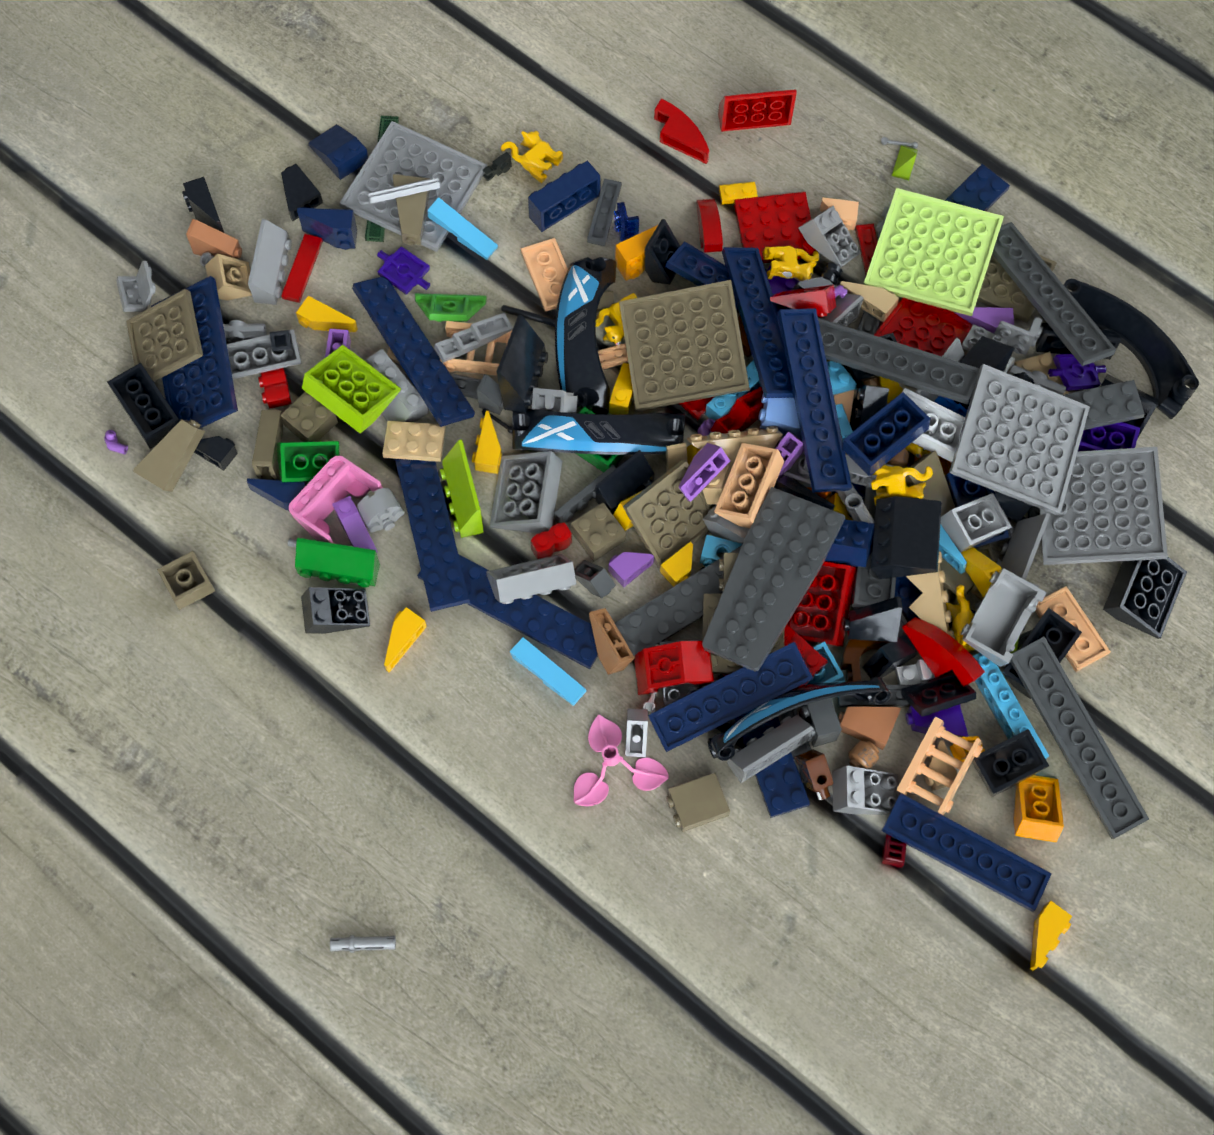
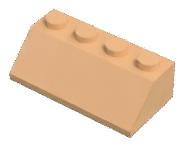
M742 443L714 512L738 526L750 528L770 488L775 486L783 466L784 459L779 450Z

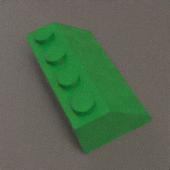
M297 538L295 569L301 577L311 578L312 576L319 577L323 581L337 580L342 584L355 583L365 588L369 586L375 587L380 568L376 550Z

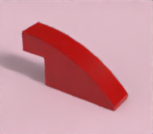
M661 98L655 107L654 120L665 124L660 131V143L707 164L710 151L698 127L683 111Z
M715 199L696 200L700 246L703 248L704 253L722 252L723 238L717 203Z
M762 387L738 398L729 414L715 421L711 432H720L721 434H726L730 430L742 432L756 422L759 418L760 410L764 406V403H761Z
M914 617L902 626L935 678L953 670L964 687L985 673L977 660L957 640L933 624Z

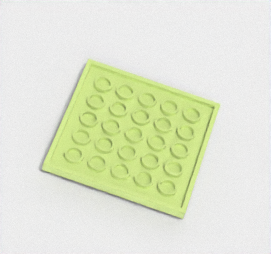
M896 188L864 285L881 287L899 297L972 316L1004 216Z

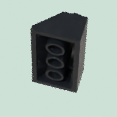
M1047 322L1041 323L1040 327H1043L1036 341V352L1072 354ZM1105 328L1100 329L1117 349L1121 343V337L1118 333ZM1112 356L1106 357L1104 359L1110 360Z
M141 363L107 381L117 400L150 449L156 446L178 424L179 419Z
M1048 608L1018 650L1045 637L1059 663H1061L1082 632ZM1009 662L1002 673L1015 689L1031 699L1014 667Z

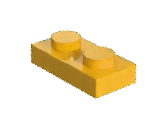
M755 182L719 185L722 205L733 204L734 199L758 197Z

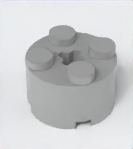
M381 488L373 491L375 495L370 498L368 495L365 496L357 505L359 514L370 532L382 529L388 531L404 515V510L389 488Z

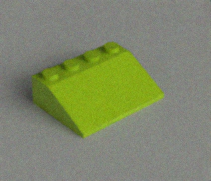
M344 345L304 374L302 389L359 433H362L373 424L401 391L400 387Z
M461 439L456 442L443 459V469H440L442 481L446 480L447 486H444L446 497H451L452 503H449L451 515L455 514L456 520L453 521L455 532H459L461 538L484 533L481 510Z

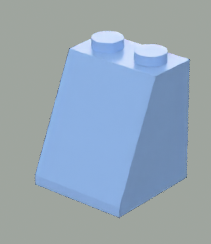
M763 393L761 403H764V406L760 410L758 418L761 420L760 428L766 429L769 426H777L778 430L783 434L782 438L788 432H791L802 440L794 398H765Z

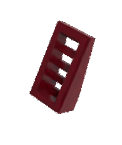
M886 834L881 863L902 868L905 862L907 844L890 840L892 836ZM890 845L899 846L901 848L900 850L890 848ZM889 852L899 854V858L889 856Z

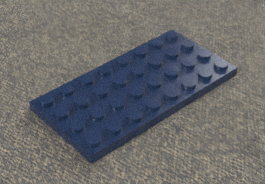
M212 276L185 288L191 293L203 356L162 377L165 400L179 419V422L192 419L201 424L200 428L238 411L216 280ZM163 299V300H161V301H159V302H157V303L151 305V307H153L154 305H156V304H158V303L164 301L165 299Z

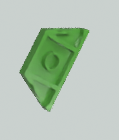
M415 293V302L429 320L437 322L468 321L487 303V296Z

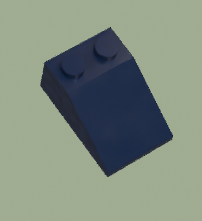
M337 124L308 143L312 150L340 180L363 166L368 159L367 148L356 136Z
M297 208L303 232L320 237L324 242L336 248L344 250L356 249L357 225L353 210Z

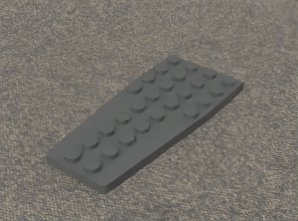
M771 487L744 539L702 642L704 650L752 671H758L820 571L845 520V515Z

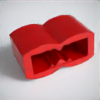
M284 368L262 372L258 380L260 387H264L265 392L261 393L264 404H268L269 409L292 404Z
M558 523L552 526L548 532L536 534L531 539V550L537 559L550 557L554 552L563 551L572 544V533L566 523Z

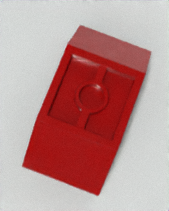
M679 641L645 648L635 654L638 695L658 692V688L684 683L697 685L713 682L711 653L704 650L702 646L703 641Z

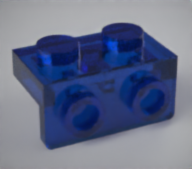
M617 203V211H614L615 232H619L620 241L622 242L639 234V216L628 217L625 203Z

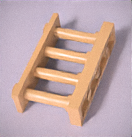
M446 321L447 337L452 338L454 333L469 329L471 323ZM512 330L487 344L485 362L473 361L475 350L467 353L466 360L454 358L443 362L449 372L459 371L497 376L496 371L499 364L492 363L495 343L501 342L507 345Z
M935 717L904 774L897 791L905 796L908 792H913L940 806L938 813L944 816L945 812H950L954 804L951 800L974 757H979L983 746H981L982 742L978 738L972 744L945 730L943 720ZM937 737H942L968 750L969 753L965 761L962 762L936 749V746L933 744ZM932 755L959 769L955 780L953 781L926 767L924 761L927 756L931 757ZM924 774L949 787L950 789L945 799L916 785L914 780L917 775Z

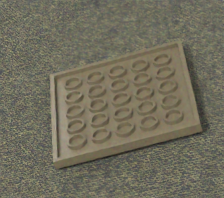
M731 280L619 301L636 411L750 390Z

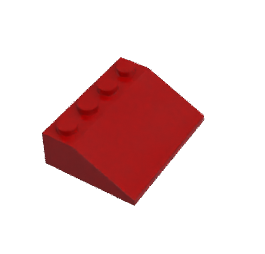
M797 90L724 96L719 103L718 110L721 132L791 125Z
M824 562L787 625L804 640L819 643L825 641L826 644L843 647L846 632L844 631V620L848 619L857 568L849 565Z

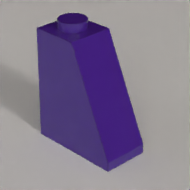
M960 704L923 717L910 706L905 715L907 724L911 725L912 731L926 734L934 718L937 717L943 720L945 730L958 737L969 736Z

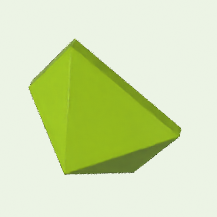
M901 145L892 176L909 181L917 156V149Z

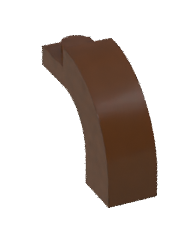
M850 639L841 659V670H847L846 681H861L860 657L868 651L879 650L890 642Z

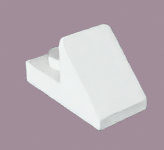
M922 659L918 660L914 665L896 667L895 669L898 685H915L935 678Z

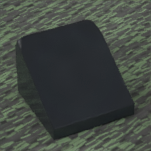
M290 330L270 332L272 351L292 349Z

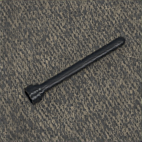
M507 305L501 307V311L515 316L522 315L525 319L555 327V319Z

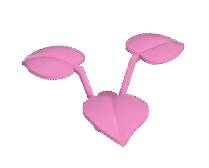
M598 715L591 725L588 740L590 747L595 752H602L604 762L602 763L601 776L598 778L594 773H584L579 776L574 785V803L580 806H593L601 803L609 792L608 785L602 781L605 776L606 767L615 766L619 762L634 773L632 777L633 783L638 789L643 791L656 789L668 780L669 775L663 765L651 758L637 760L636 769L632 768L623 757L619 756L617 749L622 740L621 729L615 723Z

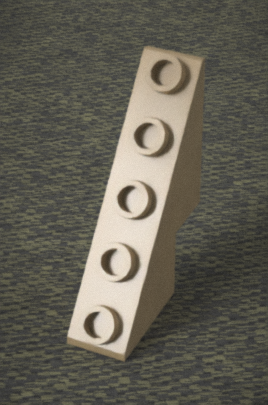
M769 426L764 430L750 428L745 432L730 430L726 434L711 432L707 436L692 434L687 440L700 450L707 443L720 446L727 457L735 462L742 443L774 449L783 434L778 430L777 426Z
M939 551L938 572L906 576L923 592L909 608L921 620L933 624L955 639L954 631H950L949 622H952L950 610L947 611L946 602H949L947 590L944 591L943 583L946 580L944 571L940 569L942 554Z

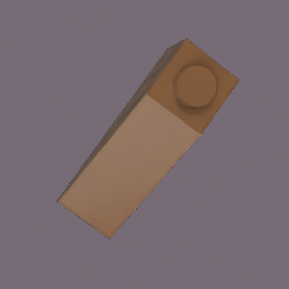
M607 609L591 611L589 617L599 660L608 675L623 671L635 657Z

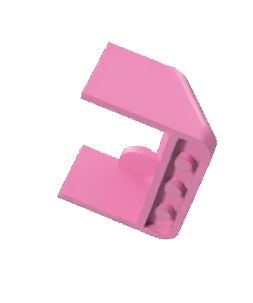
M335 456L291 501L289 512L315 540L334 544L329 536L330 527L324 521L334 510L332 504L344 499L348 494L361 498L370 490L373 492L383 487L380 481L346 458Z

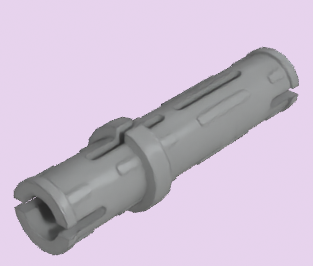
M350 935V937L345 938L331 937L330 951H350V953H355V951L396 950V936L355 937V935Z

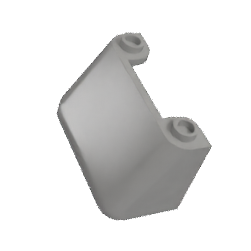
M1005 568L992 574L989 580L991 585L970 624H966L961 631L963 641L1000 667L1009 664L1013 657V654L1010 652L1015 649L1014 645L1031 613L1035 612L1036 605L1039 601H1043L1047 593Z

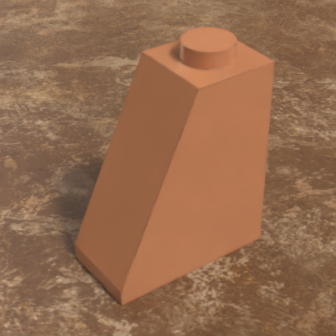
M192 219L186 236L194 254L202 256L205 252H209L214 256L221 254L240 259L242 248L237 239L198 220Z
M847 707L845 713L841 711L838 717L842 729L841 732L861 741H870L877 748L883 750L901 708Z

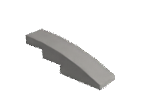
M505 313L471 324L469 329L454 333L452 338L435 343L434 348L443 363L501 337L513 330V327Z

